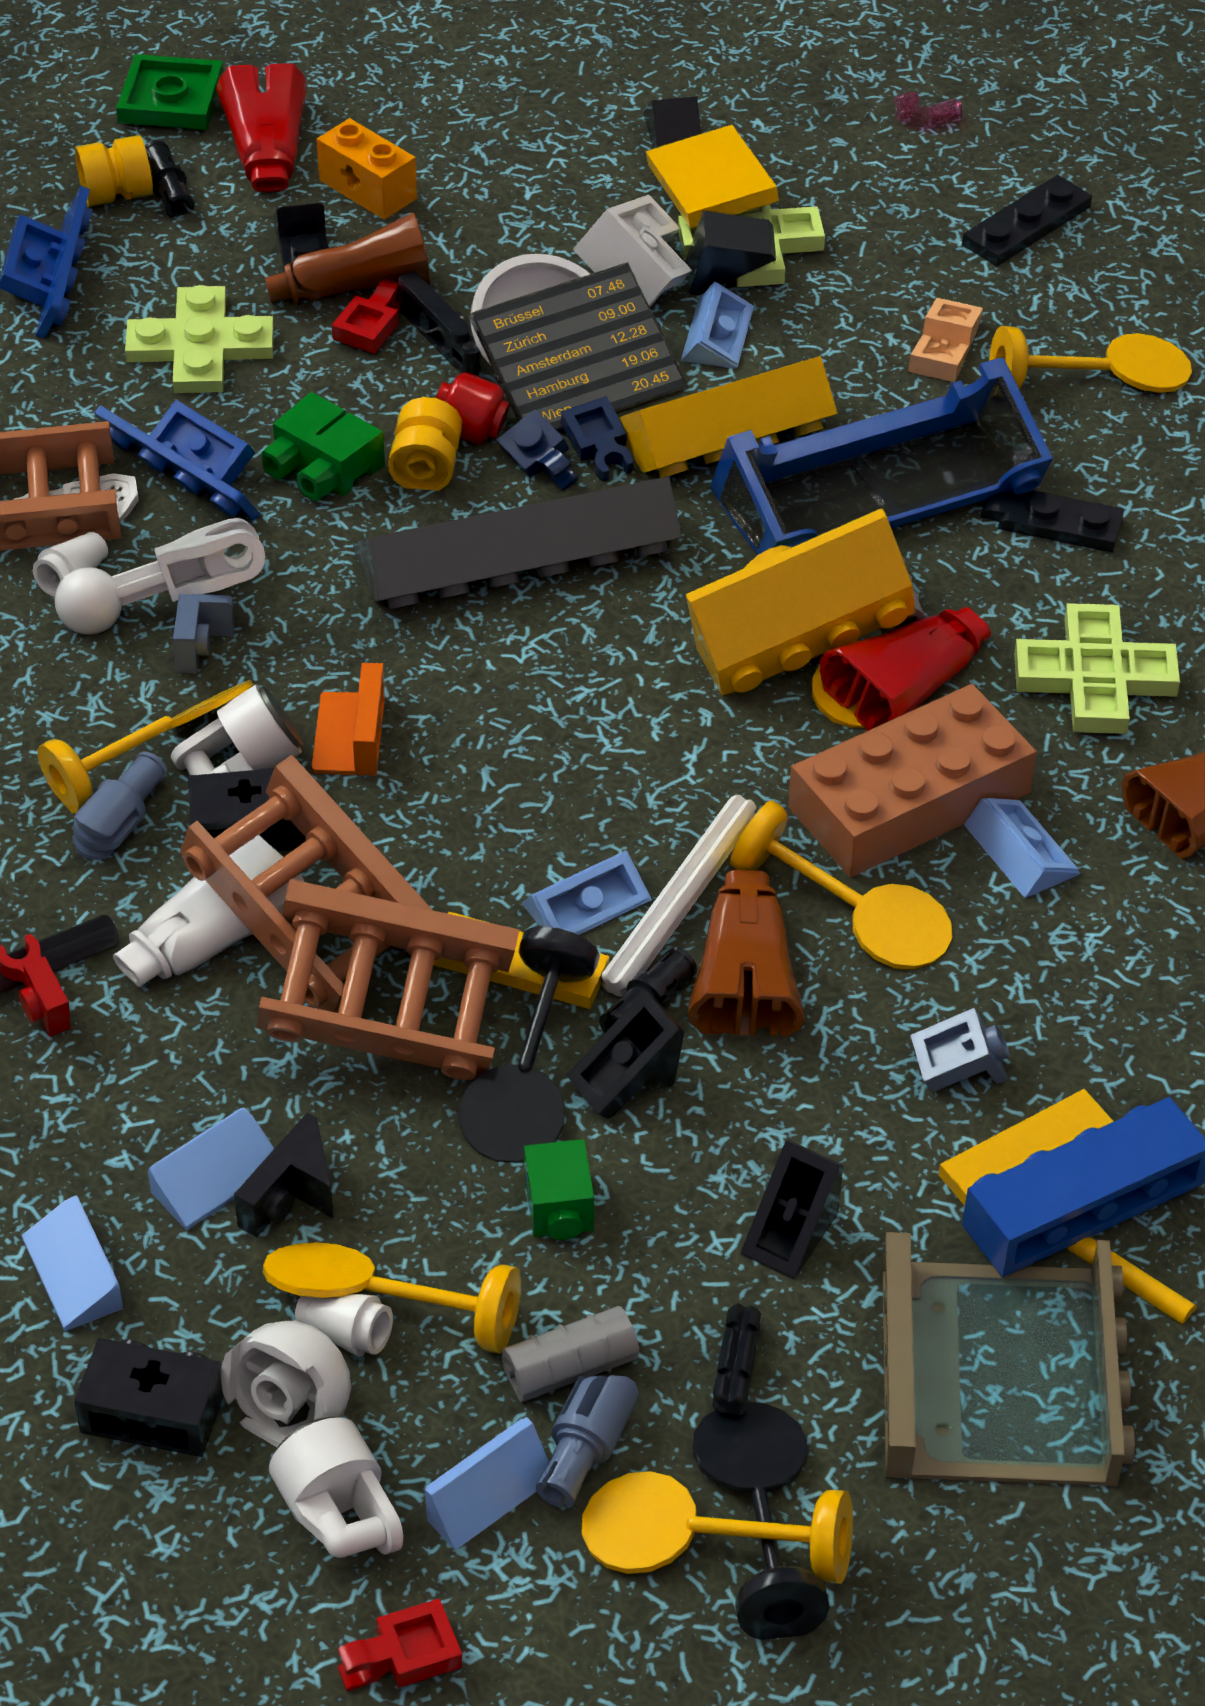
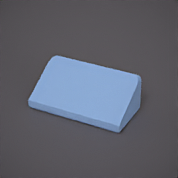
M714 281L697 302L681 361L737 369L754 306Z
M982 798L964 824L1024 898L1080 874L1076 865L1020 800Z
M627 850L530 895L522 902V905L540 927L560 928L580 935L652 899Z
M244 1107L240 1108L153 1164L148 1170L151 1194L186 1230H189L233 1201L234 1193L274 1150V1147L254 1117Z
M77 1195L62 1202L22 1234L25 1246L64 1331L123 1309L118 1281Z
M528 1417L521 1418L426 1486L427 1521L452 1548L457 1550L536 1492V1484L545 1468H547L549 1461L536 1429Z

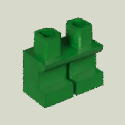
M312 391L273 423L274 441L262 451L263 470L266 474L279 480L294 469L300 471L297 473L298 488L304 496L315 502L331 491L345 496L351 491L355 479L363 473L372 476L385 466L383 431L350 412L345 415L344 409Z

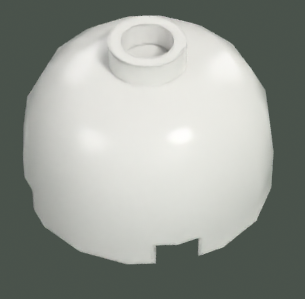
M295 1320L268 1323L252 1331L225 1354L220 1370L222 1392L228 1405L236 1399L242 1411L251 1417H245L239 1423L248 1431L276 1447L290 1433L306 1423L325 1417L342 1418L351 1391L350 1372L337 1346L328 1336L312 1325ZM305 1402L308 1404L310 1410L307 1420L287 1427H279L275 1420H280L288 1425Z

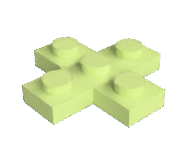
M769 204L737 214L739 216L769 220L774 227L776 261L736 278L737 287L785 284V265L782 254L824 251L825 234L818 206L771 209ZM681 215L678 216V226L681 228L678 231L683 259L687 260L697 227L690 228Z
M198 285L194 287H177L176 318L127 319L126 362L174 361V393L223 392L224 360L273 359V316L244 315L241 317H226L225 286Z
M1067 603L1064 618L1066 640L1016 639L1014 657L1017 692L1070 693L1073 732L1127 734L1130 720L1128 695L1177 697L1180 678L1176 644L1123 642L1119 605Z

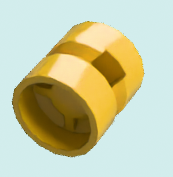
M140 135L115 139L112 148H106L101 142L75 147V159L80 186L90 189L87 199L88 207L113 203L117 194H121L126 200L151 196L153 194L149 160Z
M421 397L406 403L398 414L394 433L395 439L392 443L388 467L394 481L403 488L440 491L452 479L456 463V451L459 447L462 432V419L458 411L449 403L437 398Z

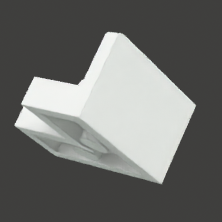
M650 195L607 209L573 249L595 274L627 265L648 309L664 290L681 284L692 272L690 267L667 244L681 228Z

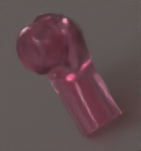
M910 91L900 93L894 99L897 107L894 113L898 120L902 123L921 128L932 129L960 121L963 117L962 106L956 98L930 106H919V95L916 92Z

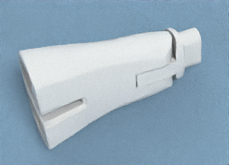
M260 835L230 855L232 860L250 880L283 858ZM301 874L293 878V880L304 882ZM193 877L180 891L158 908L138 930L130 933V944L115 953L113 959L119 969L133 983L141 987L157 975L162 979H167L172 976V972L179 976L190 971L236 942L253 934L205 880L200 881ZM289 882L267 897L282 916Z

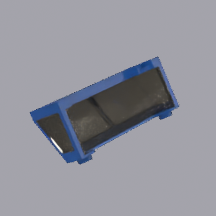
M1000 357L980 363L978 369L982 376L974 383L964 387L961 380L953 382L946 396L774 446L770 436L761 438L758 444L752 430L729 436L710 488L737 529L757 555L770 548L780 545L792 548L881 508L885 512L891 528L986 500L997 493L1013 490L1016 495L1025 494L1034 490L1042 483V478L1053 457L1004 358Z

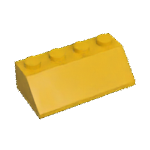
M818 356L641 409L618 418L627 432L625 447L630 450L643 473L658 469L660 478L689 470L686 460L703 455L705 464L719 461L729 436L752 430L758 444L761 438L767 436L771 437L774 444L779 442L776 432L793 428L795 437L823 429L821 419L838 413L822 358Z
M882 508L686 594L697 651L722 695L735 691L739 693L750 691L769 677L783 671L800 669L812 658L824 654L828 650L856 642L860 637L880 628L895 627L902 623L907 616L915 613L913 585L888 518Z

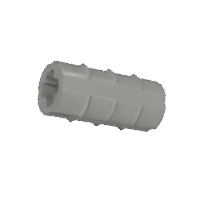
M616 1306L594 1315L588 1314L586 1318L565 1326L559 1324L557 1329L538 1336L530 1335L527 1340L503 1348L501 1357L505 1373L519 1401L523 1403L546 1393L553 1395L554 1390L576 1383L579 1376L590 1377L605 1371L610 1373L613 1368L637 1360L639 1345L634 1328L626 1312L621 1306Z

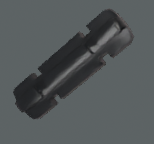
M737 1303L731 1306L727 1312L726 1330L723 1334L712 1402L714 1410L720 1414L730 1413L738 1416L746 1410L748 1388L751 1383L757 1348L756 1342L761 1325V1313L753 1305L745 1307Z

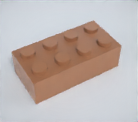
M970 684L792 765L788 808L851 878L965 824L982 798L1016 800L1031 793L1037 751L973 684Z

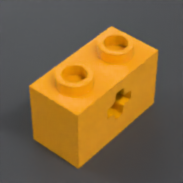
M351 118L316 138L319 180L385 220L417 199L415 156Z

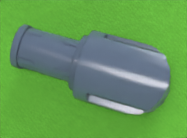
M142 751L118 780L107 779L99 784L94 793L74 816V835L72 841L77 853L85 858L94 860L107 859L124 842L134 828L139 825L146 815L144 800L159 782L163 781L167 776V767L158 756Z
M627 1376L578 1377L552 1428V1438L557 1447L547 1468H545L536 1484V1491L544 1501L559 1508H563L564 1504L567 1508L574 1505L582 1483L592 1465L604 1463L610 1458L636 1406L639 1394L636 1382Z

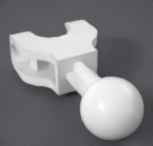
M239 518L227 519L197 529L171 543L154 548L158 561L114 576H110L105 571L92 567L79 568L70 572L61 580L57 587L55 609L60 620L72 631L86 635L101 633L109 629L116 622L121 613L122 606L167 590H169L171 599L174 602L178 600L179 594L211 593L254 578L261 572L265 563L264 547L259 540L256 530L249 522ZM240 543L246 546L243 553L231 557L224 555L226 548L234 544Z

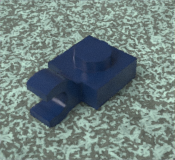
M536 409L497 439L501 450L528 477L543 471L562 491L579 480L569 469L572 466L570 461L563 455L569 450L564 437Z

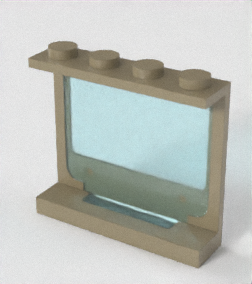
M886 1232L882 1260L885 1477L1118 1486L1122 1465L1133 1464L1135 1439L1133 1426L1123 1425L1122 1409L1128 1410L1130 1405L1131 1383L1129 1371H1119L1118 1356H1124L1126 1352L1127 1326L1125 1318L1115 1317L1114 1303H1121L1123 1271L1122 1266H1112L1110 1241L1097 1240L1092 1269L1026 1266L1002 1278L993 1265L911 1262V1233Z

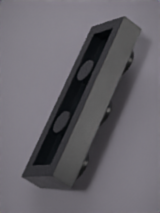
M1056 175L963 233L962 245L997 267L1090 208L1092 195L1063 177Z

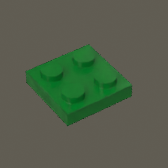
M134 54L116 106L118 123L207 130L218 97L216 86L220 76L224 73L223 61Z

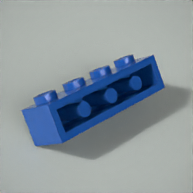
M1167 1097L1150 1106H1137L1117 1121L1099 1129H1086L1077 1135L1074 1140L1050 1151H1038L1030 1155L1022 1164L1002 1173H990L978 1179L967 1189L962 1226L1003 1278L1072 1246L1083 1238L1091 1237L1203 1185L1205 1180V1138L1171 1097Z

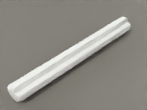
M734 795L727 801L603 971L602 987L604 990L623 997L627 992V984L637 974L645 973L730 855L741 834L754 817L756 805L751 799L745 800L741 795Z

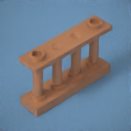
M109 421L0 432V474L27 472L29 498L0 501V551L58 545L85 535L88 532H95L104 540L121 539L115 489L101 490L98 465L114 464ZM78 467L80 493L49 496L48 470Z
M293 755L275 766L265 791L269 796L268 801L215 838L197 820L188 827L180 850L184 863L190 873L200 881L205 880L286 972L297 930L282 916L267 897L318 860L328 861L343 878L344 883L335 889L432 910ZM280 819L291 820L306 837V841L250 880L232 860L230 855ZM354 945L327 965L315 953L304 1000L308 1005L335 1013L339 1011L344 989L342 982L346 980ZM383 945L377 948L375 957L390 946Z
M289 880L284 901L283 917L297 930L281 999L261 997L257 1029L267 1030L269 1036L280 1041L299 1042L303 1038L441 1068L443 1074L459 1080H472L476 1075H481L484 1071L490 1069L495 1047L477 1044L491 973L498 970L509 972L519 929L298 880ZM326 932L347 936L354 942L338 1013L303 1006L319 936L324 935ZM383 945L406 949L411 955L396 1026L361 1018L376 950ZM441 957L464 962V965L468 968L454 1038L419 1031L434 960H438Z

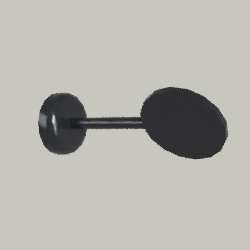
M532 927L524 931L519 945L518 953L523 963L533 972L544 977L519 1064H504L484 1071L469 1083L460 1100L458 1120L465 1141L479 1154L496 1161H524V1145L556 1142L564 1128L565 1104L559 1088L545 1073L534 1069L533 1064L558 981L580 982L590 978L596 970L600 954L597 947L587 939L560 928Z
M747 1402L746 1410L738 1416L730 1413L720 1414L714 1410L703 1417L694 1431L693 1456L700 1471L716 1485L738 1493H751L757 1522L773 1523L767 1492L781 1489L797 1478L806 1463L807 1438L800 1424L785 1411L765 1403ZM760 1538L766 1569L752 1576L738 1592L735 1607L740 1628L750 1637L759 1640L802 1636L814 1631L825 1621L830 1609L824 1583L809 1570L796 1566H782L777 1540Z

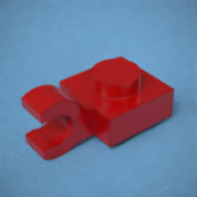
M383 279L369 299L355 296L331 325L333 340L376 354L399 325V301L395 300L399 293L398 283Z
M31 934L24 936L25 950L28 955L22 959L9 957L4 946L0 945V973L10 980L20 981L25 985V988L19 990L18 993L23 1010L29 1021L34 1023L40 1020L49 1037L71 1029L69 1001L46 957H41L38 940Z
M440 1598L377 1617V1637L352 1641L338 1648V1654L342 1661V1664L338 1666V1671L346 1692L376 1682L390 1671L393 1674L397 1687L400 1688L462 1668L463 1654Z

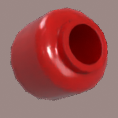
M467 372L459 374L452 384L443 382L435 397L449 403L458 411L462 419L460 439L477 445L483 444L488 438L496 440L506 421L510 408V403L504 401V391L501 386Z

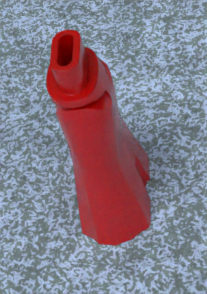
M293 63L270 64L265 66L266 92H260L258 67L253 65L228 66L220 76L216 88L230 125L236 151L245 170V175L251 181L252 188L257 192L284 191L288 188L298 152L300 125L308 86L305 76Z
M963 607L958 611L946 609L938 615L923 618L891 632L826 651L820 659V675L823 689L841 707L844 706L848 709L858 702L854 716L869 731L917 709L934 691L964 669L972 657L978 654L980 644L990 638V627L968 607Z

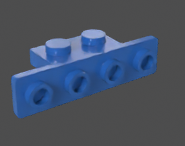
M80 186L65 215L61 231L21 214L12 230L0 275V289L18 298L26 299L42 306L35 334L37 337L45 338L52 324L60 327L69 309L71 300L65 298L64 295L68 296L78 273V269L72 267L71 264L76 265L81 255L85 238L80 237L79 234H84L93 209L86 207L90 189Z
M178 400L174 401L150 435L101 405L94 412L102 422L109 421L112 443L124 451H127L131 444L140 449L138 457L159 473H163L166 467L176 472L173 478L194 495L198 496L202 489L212 494L210 502L229 517L235 518L240 512L254 521L260 515V512L240 491L231 487L232 483L256 453L245 441Z

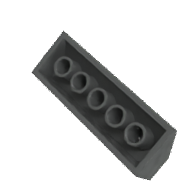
M668 476L370 537L352 544L374 602L387 599L389 609L420 603L418 592L438 589L439 598L469 593L468 582L488 578L489 587L493 588L520 582L518 572L538 568L539 578L569 572L568 561L587 557L589 567L619 561L617 553L619 550L636 547L638 557L668 551L667 540L681 538L682 536Z

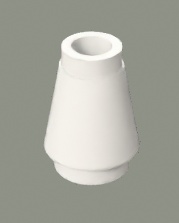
M88 532L85 535L41 551L33 565V575L37 584L45 593L55 597L59 583L67 574L79 568H96L107 557V544L99 534Z
M350 1294L343 1297L329 1298L300 1296L296 1305L295 1321L312 1325L328 1336L337 1346L355 1356L361 1357L365 1352L376 1355L385 1347L392 1330L393 1313L391 1308L382 1304L379 1297L375 1295Z

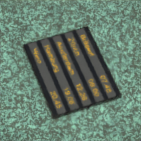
M628 262L471 312L469 315L471 324L495 372L496 382L501 385L518 422L536 409L560 433L564 431L560 424L561 411L607 396L617 414L688 390L689 388L663 336L661 325L656 321Z

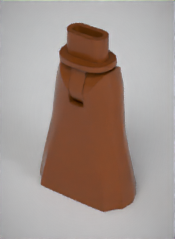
M414 212L357 241L300 255L294 262L292 261L284 266L285 272L265 277L271 303L292 298L294 305L299 304L298 298L314 301L345 292L376 289L383 279L398 283L399 276L414 270L427 284H430L428 258Z
M1205 751L1125 774L1121 783L1122 797L1126 810L1149 831L1160 827L1158 839L1182 860L1192 856L1205 846Z
M731 870L725 875V885L718 891V896L711 913L702 961L687 1012L689 1023L696 1027L701 1034L733 1033V1035L755 1036L757 1028L770 1026V1036H777L779 1031L783 1037H789L794 1032L800 1030L805 1021L802 1000L790 959L783 912L776 891L770 887V877L763 871Z

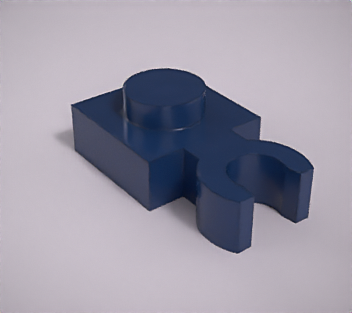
M607 396L561 411L560 424L580 461L594 456V472L600 480H609V468L607 466L609 464H618L623 467L626 474L632 473L633 456L630 450L624 447L626 445L627 432Z

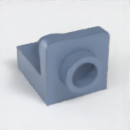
M179 594L173 634L176 673H197L199 655L209 656L211 636H234L233 600L231 596Z
M975 1008L910 1035L923 1080L932 1092L987 1070L995 1083L1008 1081L1002 1062L1003 1059L1010 1057L1006 1041L999 1027L996 1024L988 1027Z

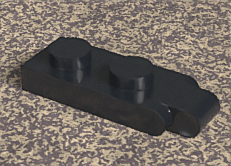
M415 270L399 276L400 312L454 368L459 369L462 373L467 372L475 376L481 372V352L474 338L470 335V327L464 316L458 311L455 312L442 299L437 288L433 285L429 286Z
M1012 490L988 497L985 500L980 518L999 522L998 529L1113 553L1125 509L1034 490L1016 495Z

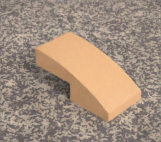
M936 298L925 316L923 334L910 355L908 372L956 382L978 330L983 308Z

